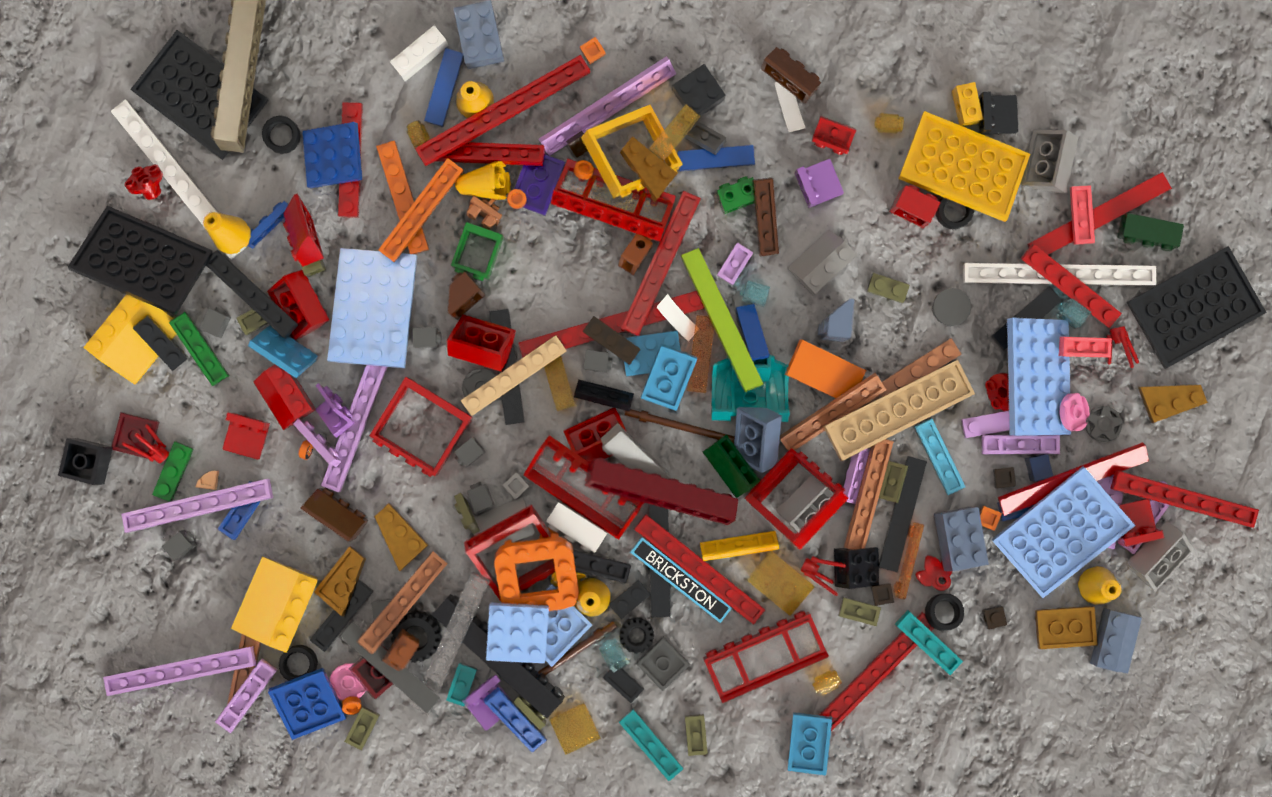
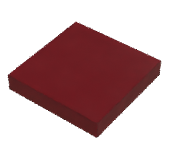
M120 412L111 447L115 451L146 458L123 446L122 443L125 442L148 453L149 448L135 436V433H138L150 444L154 445L155 440L145 425L148 424L156 434L159 422Z

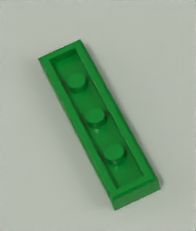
M187 312L182 313L169 322L212 386L230 376Z

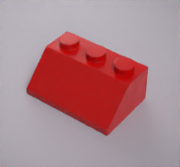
M298 193L294 194L283 213L285 218L283 225L286 232L289 233V236H287L288 242L293 247L291 254L294 260H298L302 267L323 259L324 256L312 216Z
M303 270L284 275L267 290L271 300L298 324L297 328L290 334L295 341L317 330L329 321L326 311L323 309L317 294L309 283L308 277L304 275Z
M462 315L447 339L448 356L502 371L509 359L516 330Z
M276 364L266 369L253 381L283 430L292 426L297 419H303L316 409L298 379Z
M611 408L564 430V434L571 450L588 462H592L597 458L606 459L613 456L612 454L609 456L602 448L601 438L617 423L624 430L626 429L617 409Z

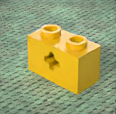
M972 82L956 86L952 90L959 125L967 127L979 124L983 120L976 83Z

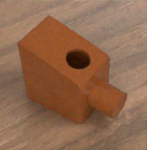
M636 234L622 253L618 266L634 276L653 245L652 239Z
M402 629L382 661L397 671L404 669L418 648L419 639Z

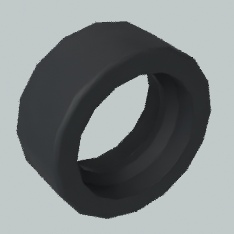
M274 116L267 120L263 126L262 139L266 146L275 153H290L300 143V129L288 117ZM278 124H286L292 130V139L283 146L274 144L270 137L271 130Z
M942 197L939 201L941 203L936 211V217L943 227L959 229L971 221L974 209L966 206V214L962 220L958 222L948 220L944 215V207L950 200Z
M938 594L927 602L925 617L927 622L939 631L952 630L962 623L964 607L956 596L952 594ZM940 601L949 602L954 609V618L947 624L939 622L935 615L936 604Z
M304 645L292 646L288 649L287 653L283 652L278 665L279 671L284 679L290 681L317 670L318 660L311 648ZM293 653H303L309 659V669L306 673L294 675L289 671L287 661Z

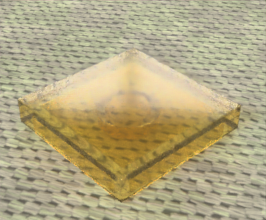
M585 703L549 719L565 755L601 739Z

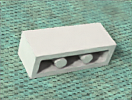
M432 26L393 58L390 63L406 82L445 50L449 44L439 30Z
M560 501L546 521L549 523L548 527L555 532L562 531L565 533L564 537L572 543L576 540L582 544L580 548L588 553L591 551L595 553L608 533Z

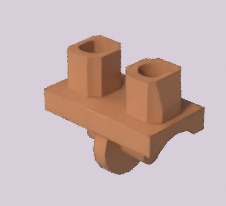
M473 196L470 200L466 216L472 220H475L478 215L484 217L481 222L483 228L490 230L494 225L498 226L502 215L498 213L500 208L495 205L496 199L489 201L483 198L479 200Z

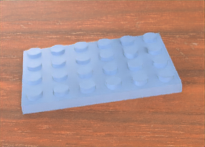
M340 248L328 362L405 368L417 264L416 254L401 253L394 263L380 251Z
M1007 318L1010 436L1071 435V431L1063 426L1060 419V404L1063 398L1070 394L1069 356H1059L1060 337H1069V320Z
M1083 466L995 536L992 541L1038 594L1044 598L1135 525Z

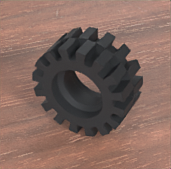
M640 617L628 619L620 628V643L630 653L634 652V654L648 650L654 639V631L651 624ZM639 628L644 632V638L641 642L635 643L630 640L629 633L632 629Z

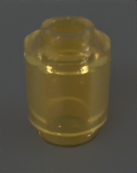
M880 113L879 117L875 118L874 126L880 133L897 134V132H902L904 118L899 116V114Z
M414 121L407 125V134L414 149L431 139L425 125L421 121Z
M829 670L815 677V682L812 683L816 693H821L822 696L839 688L838 685L842 684L836 670Z

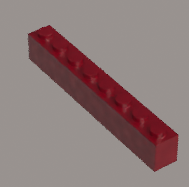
M603 458L594 459L588 464L585 481L586 487L724 525H729L736 521L738 499L730 494H719L713 489L698 488L695 484L680 483L677 479L662 478L659 474H648L642 469H630L625 467L624 464H612Z

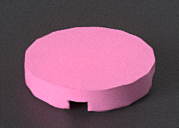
M1079 393L1067 394L1060 404L1062 424L1069 431L1083 430L1088 423L1086 418L1090 415L1088 402Z
M355 663L339 665L331 674L330 682L339 700H344L350 696L360 698L366 692L365 688L349 670Z

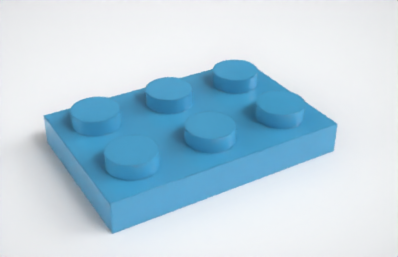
M270 325L250 340L248 345L295 378L309 368L318 357L289 336L286 339L283 338Z
M678 331L626 338L641 349L630 365L624 361L626 377L649 374L661 344L681 351Z
M661 344L641 393V399L677 411L697 357Z
M793 712L788 771L826 776L832 717Z

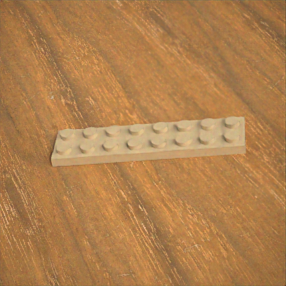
M956 360L823 427L840 461H843L974 395L975 392L959 361Z

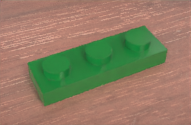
M179 442L173 443L152 495L172 502L194 450L193 448Z

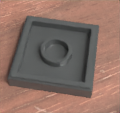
M664 636L636 662L639 668L662 691L690 666V663Z

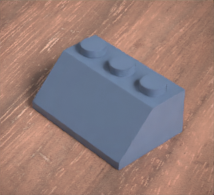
M850 298L818 325V335H821L820 340L844 342L851 338L854 299Z
M739 407L737 408L734 445L751 468L763 473L774 467L778 461L782 415L768 408Z
M1103 608L1097 632V646L1093 648L1090 664L1115 672L1128 673L1142 617Z

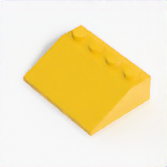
M126 294L83 348L99 361L136 385L159 356L136 333L133 326L149 315L172 340L176 336V332L169 322L174 317L162 309Z
M262 556L231 629L287 653L317 584V577Z

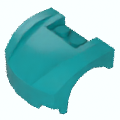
M770 355L769 358L753 361L763 385L744 392L728 356L726 359L715 362L712 372V420L731 421V416L737 415V408L754 407L768 408L782 415L781 422H788L790 415L788 403L789 376L784 375L788 364L786 365L776 360L773 355Z

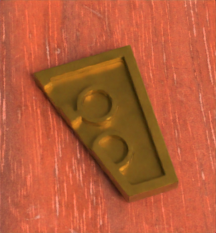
M633 136L620 151V154L632 171L636 172L642 180L641 184L643 187L649 190L652 195L651 198L655 202L677 175V172Z
M1201 385L1138 387L1151 423L1208 403Z
M390 503L374 516L399 572L428 546L424 539Z
M349 546L314 591L341 616H344L366 560L364 556L351 546Z

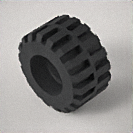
M415 611L405 615L391 633L393 634L391 638L392 643L402 629L407 631L412 626H419L426 631L427 643L423 647L416 649L410 659L413 663L429 659L441 645L442 629L438 626L439 622L433 619L434 616L431 614L427 615L426 612L419 613Z

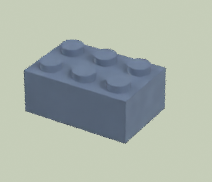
M491 0L453 8L467 69L505 62Z
M966 507L934 513L944 571L954 572L989 565L979 507Z

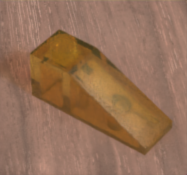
M686 104L654 141L649 150L664 161L701 116Z
M559 356L544 366L558 412L576 406L562 357Z

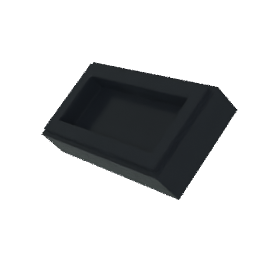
M617 663L603 676V679L631 704L644 690Z

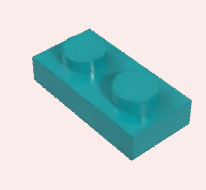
M462 663L458 664L446 701L465 706L462 700L469 695L477 672L476 668Z

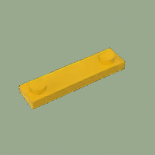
M776 531L700 542L703 561L778 550L779 544Z

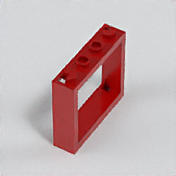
M405 377L369 436L373 438L372 442L376 443V445L380 447L385 445L390 448L388 452L394 456L399 457L401 455L406 458L405 462L412 467L417 465L422 468V473L429 477L432 475L437 476L473 417L412 379ZM408 388L463 421L435 467L381 435L382 430Z
M791 448L744 499L801 550L849 498L844 494L846 490L838 482L836 484L831 482L833 478L825 471L821 473L819 471L820 467L813 461L809 463L807 461L808 457L803 452L797 453ZM799 463L834 494L799 532L794 534L761 502Z
M532 504L464 542L465 552L500 602L498 583L477 553L531 523L535 525L543 539L551 538V532ZM554 559L518 577L519 589L521 591L526 590L536 582L545 580L549 575L555 572Z

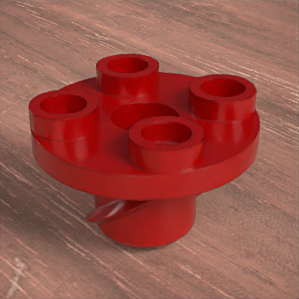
M157 164L144 168L138 166L132 170V175L124 183L129 193L143 194L145 199L152 200L161 194L159 183L163 178V172Z
M998 373L986 381L987 395L994 409L1009 411L1008 374Z

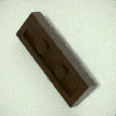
M595 316L592 317L583 330V333L629 365L641 350Z

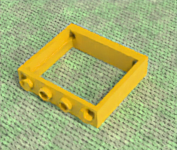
M651 105L588 129L581 137L613 198L618 196L624 198L631 194L632 190L637 189V191L644 189L641 184L642 180L638 179L621 187L596 139L643 121L665 163L676 172L683 165Z

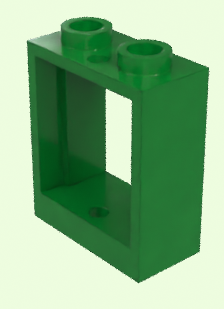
M466 222L451 266L455 268L454 272L473 274L472 278L479 281L489 280L504 236ZM470 233L495 242L485 273L459 264Z

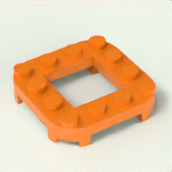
M551 534V538L512 543V539L504 541V544L495 552V571L501 603L549 606V611L566 609L576 604L579 588L571 542L569 543L564 538L558 537V534ZM554 559L558 589L521 594L515 564Z

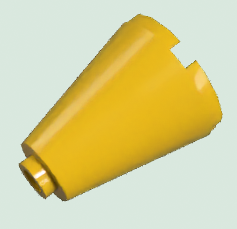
M465 82L456 96L457 108L466 118L494 104L492 91L481 82Z
M496 161L460 175L455 182V188L461 195L503 200L507 199L505 196L510 192V175L503 168L506 165L502 161Z
M211 212L204 218L203 225L215 246L223 253L236 254L240 252V249L248 245L251 238V230L243 219L217 212Z
M1096 566L1086 569L1079 577L1078 588L1081 596L1091 604L1102 605L1116 599L1121 593V587L1110 570L1104 567Z
M587 578L578 583L579 595L574 605L575 608L585 616L592 617L602 614L608 608L611 600L608 586L596 578ZM592 598L594 602L590 603L587 599Z

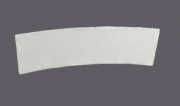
M774 82L788 131L793 132L804 129L805 125L796 97L778 82Z
M668 294L657 306L662 315L688 342L699 330Z

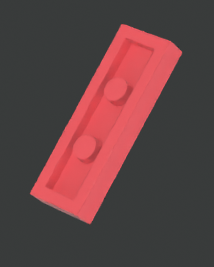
M1091 185L1070 187L1074 245L1095 243Z
M1060 337L1059 356L1111 357L1112 338Z

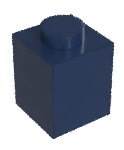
M1048 454L1025 458L1030 481L1039 482L1053 476Z

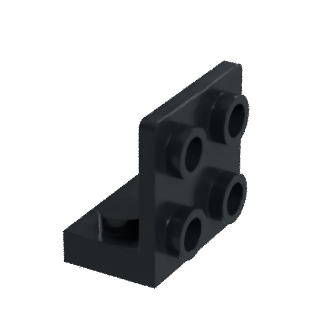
M982 92L978 96L983 120L979 123V133L983 135L1018 133L1017 96H991V92Z
M878 547L853 550L834 548V562L846 564V567L834 566L835 587L856 589L879 585Z

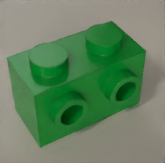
M745 176L738 179L737 183L733 185L726 183L719 186L716 195L723 214L755 203L753 177L748 179Z

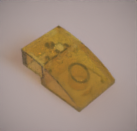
M772 550L746 579L789 616L793 614L814 588L810 582Z

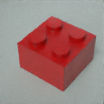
M905 185L899 191L889 212L921 228H925L931 223L941 202L937 201V197L927 193L925 195L919 192L920 189L916 186Z

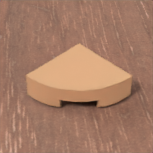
M219 471L205 473L197 481L196 487L216 490Z

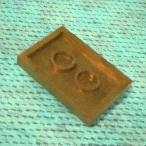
M1094 606L1035 610L1038 649L1097 646Z

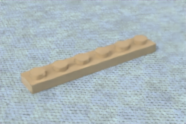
M555 335L463 398L461 402L470 415L473 416L564 354L567 350Z

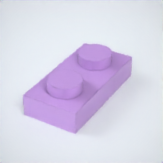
M737 243L717 276L733 286L753 252Z

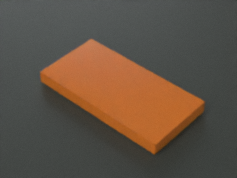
M800 339L784 375L836 399L859 384L866 370Z

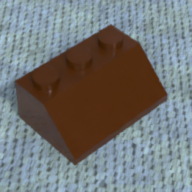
M776 47L764 59L761 70L806 104L822 83L819 81L820 78L815 73H809L805 70V66L800 61L791 59L789 57L790 54L786 50Z
M466 272L456 274L451 279L453 282L449 288L448 313L456 320L486 296Z
M326 487L324 489L318 488L300 509L346 541L355 540L369 521L365 518L366 515L358 509L355 511L349 507L350 503L346 500L335 498L333 496L334 492Z

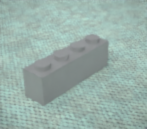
M618 423L601 438L603 450L609 456L611 454L614 455L617 463L624 464L625 467L630 469H642L648 474L656 473L661 475L662 478H671L669 472Z

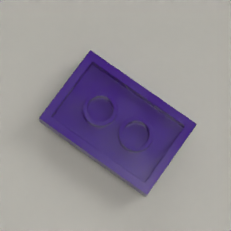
M544 154L543 166L523 165L514 188L522 190L526 195L527 201L522 208L546 216L553 190L566 164L564 161Z

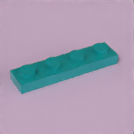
M907 610L895 623L903 633L949 675L963 662L910 611Z
M634 709L619 721L620 725L668 781L684 769Z

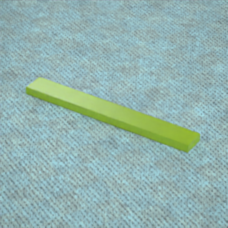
M699 248L682 254L681 259L744 392L763 385L761 377Z

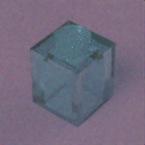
M747 281L746 285L742 284L740 296H743L742 301L764 307L770 287Z
M1072 298L1067 301L1064 300L1057 308L1059 312L1056 316L1061 320H1066L1071 327L1076 329L1081 327L1091 311Z
M616 639L607 640L599 648L608 667L613 672L630 663Z

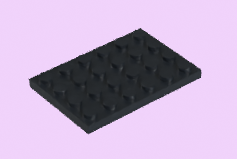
M176 30L130 90L223 160L229 153V151L220 150L211 137L212 126L216 124L214 110L215 107H218L219 100H217L218 88L221 89L222 83L220 81V71L224 70V65L179 30ZM254 88L248 127L269 101V99Z
M106 206L71 260L68 268L70 271L176 315L213 252L211 249L110 206Z
M1229 246L1127 302L1164 369L1267 313Z

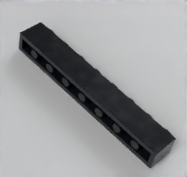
M450 594L432 614L546 719L562 703L565 698L562 690L550 684L549 679L544 674H538L532 663L486 660L488 623L482 622L477 618L475 611L470 608L467 609L458 596Z

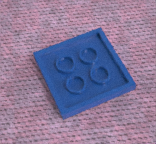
M350 122L302 131L308 188L362 180L358 123Z
M324 668L271 687L268 690L292 740L346 719L347 715L342 711V705Z

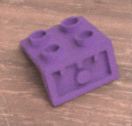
M830 159L807 168L803 166L796 169L794 173L808 208L844 194Z
M318 383L315 386L325 398V401L315 410L331 433L337 438L354 424L350 417L352 413L346 406H342L343 400L336 393L334 394L328 386L323 387Z
M496 675L491 676L462 700L484 730L491 728L500 719L484 703L483 699L497 687L508 697L498 684L500 680Z

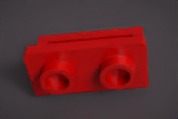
M820 116L812 142H815L814 145L820 148H825V146L831 148L836 154H848L856 129Z

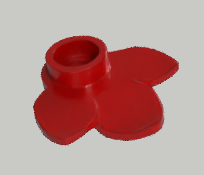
M927 555L924 561L925 570L916 572V578L926 587L933 586L938 591L947 590L951 585L950 575L952 571H944L942 561L940 562L936 557ZM943 578L945 583L940 584L938 579Z

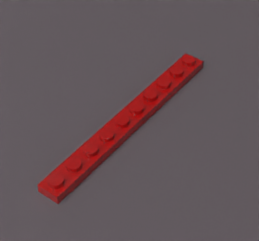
M579 55L416 147L415 150L426 167L590 74V69L582 56Z
M697 291L671 298L684 314L705 309ZM661 301L653 304L644 326L667 320L657 308ZM628 311L599 320L617 333H623L626 331L622 330L621 326ZM589 322L519 342L522 357H525L555 335L565 349L595 341L583 333Z

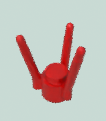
M1125 326L1110 329L1111 335H1107V338H1112L1115 344H1123L1131 368H1134L1132 357L1136 364L1139 363V360ZM1111 342V357H1108V361H1107V363H1108L1109 365L1111 364V359H1112V342Z
M148 424L145 427L157 444L152 445L141 435L135 433V436L149 448L148 453L125 442L122 443L128 449L148 458L151 462L155 460L158 464L162 463L169 455V451L165 449L166 445L161 442Z
M814 556L811 559L806 558L801 572L837 596L838 593L816 577L818 576L831 584L834 583L833 580L818 572L820 565H817V563L837 567H846V564L819 559Z

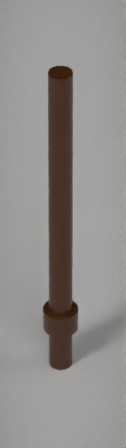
M630 409V411H625L624 414L625 416L637 418L644 423L648 421L717 440L726 435L648 414L649 412L644 410L640 412ZM727 434V436L734 444L735 436Z
M612 621L602 629L598 628L593 632V635L567 651L552 667L548 664L539 670L538 674L542 673L546 676L596 641L600 642L603 640L606 634L617 628V625Z

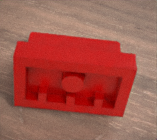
M227 412L225 420L230 421L222 449L259 460L270 423Z
M1149 499L1118 505L1135 525L1118 539L1119 545L1127 547L1164 538L1163 530L1156 529Z

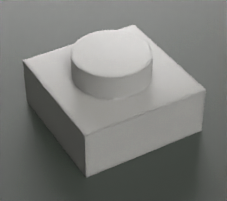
M517 472L503 484V487L514 499H517L530 487Z

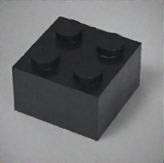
M705 64L672 85L673 93L692 121L723 102L726 97Z
M66 438L58 476L91 485L105 484L113 447L79 438Z

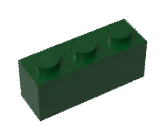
M1127 213L1121 216L1117 238L1123 239L1124 243L1135 244V242H1139L1144 247L1153 248L1154 246H1159L1163 251H1172L1180 247L1184 224Z
M727 434L703 451V454L735 498L748 492L760 482V479Z

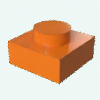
M596 37L580 46V50L589 64L606 55Z
M982 506L980 510L982 526L995 531L1002 513Z

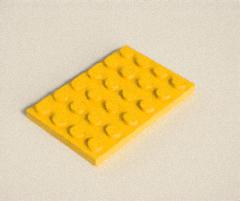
M924 111L898 179L1006 222L1030 153Z

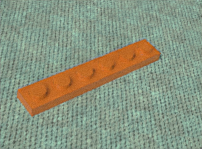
M391 141L376 147L399 220H401L414 203V199L396 142ZM423 227L419 229L407 245L410 254H418L429 250Z
M447 158L378 251L395 263L464 170Z

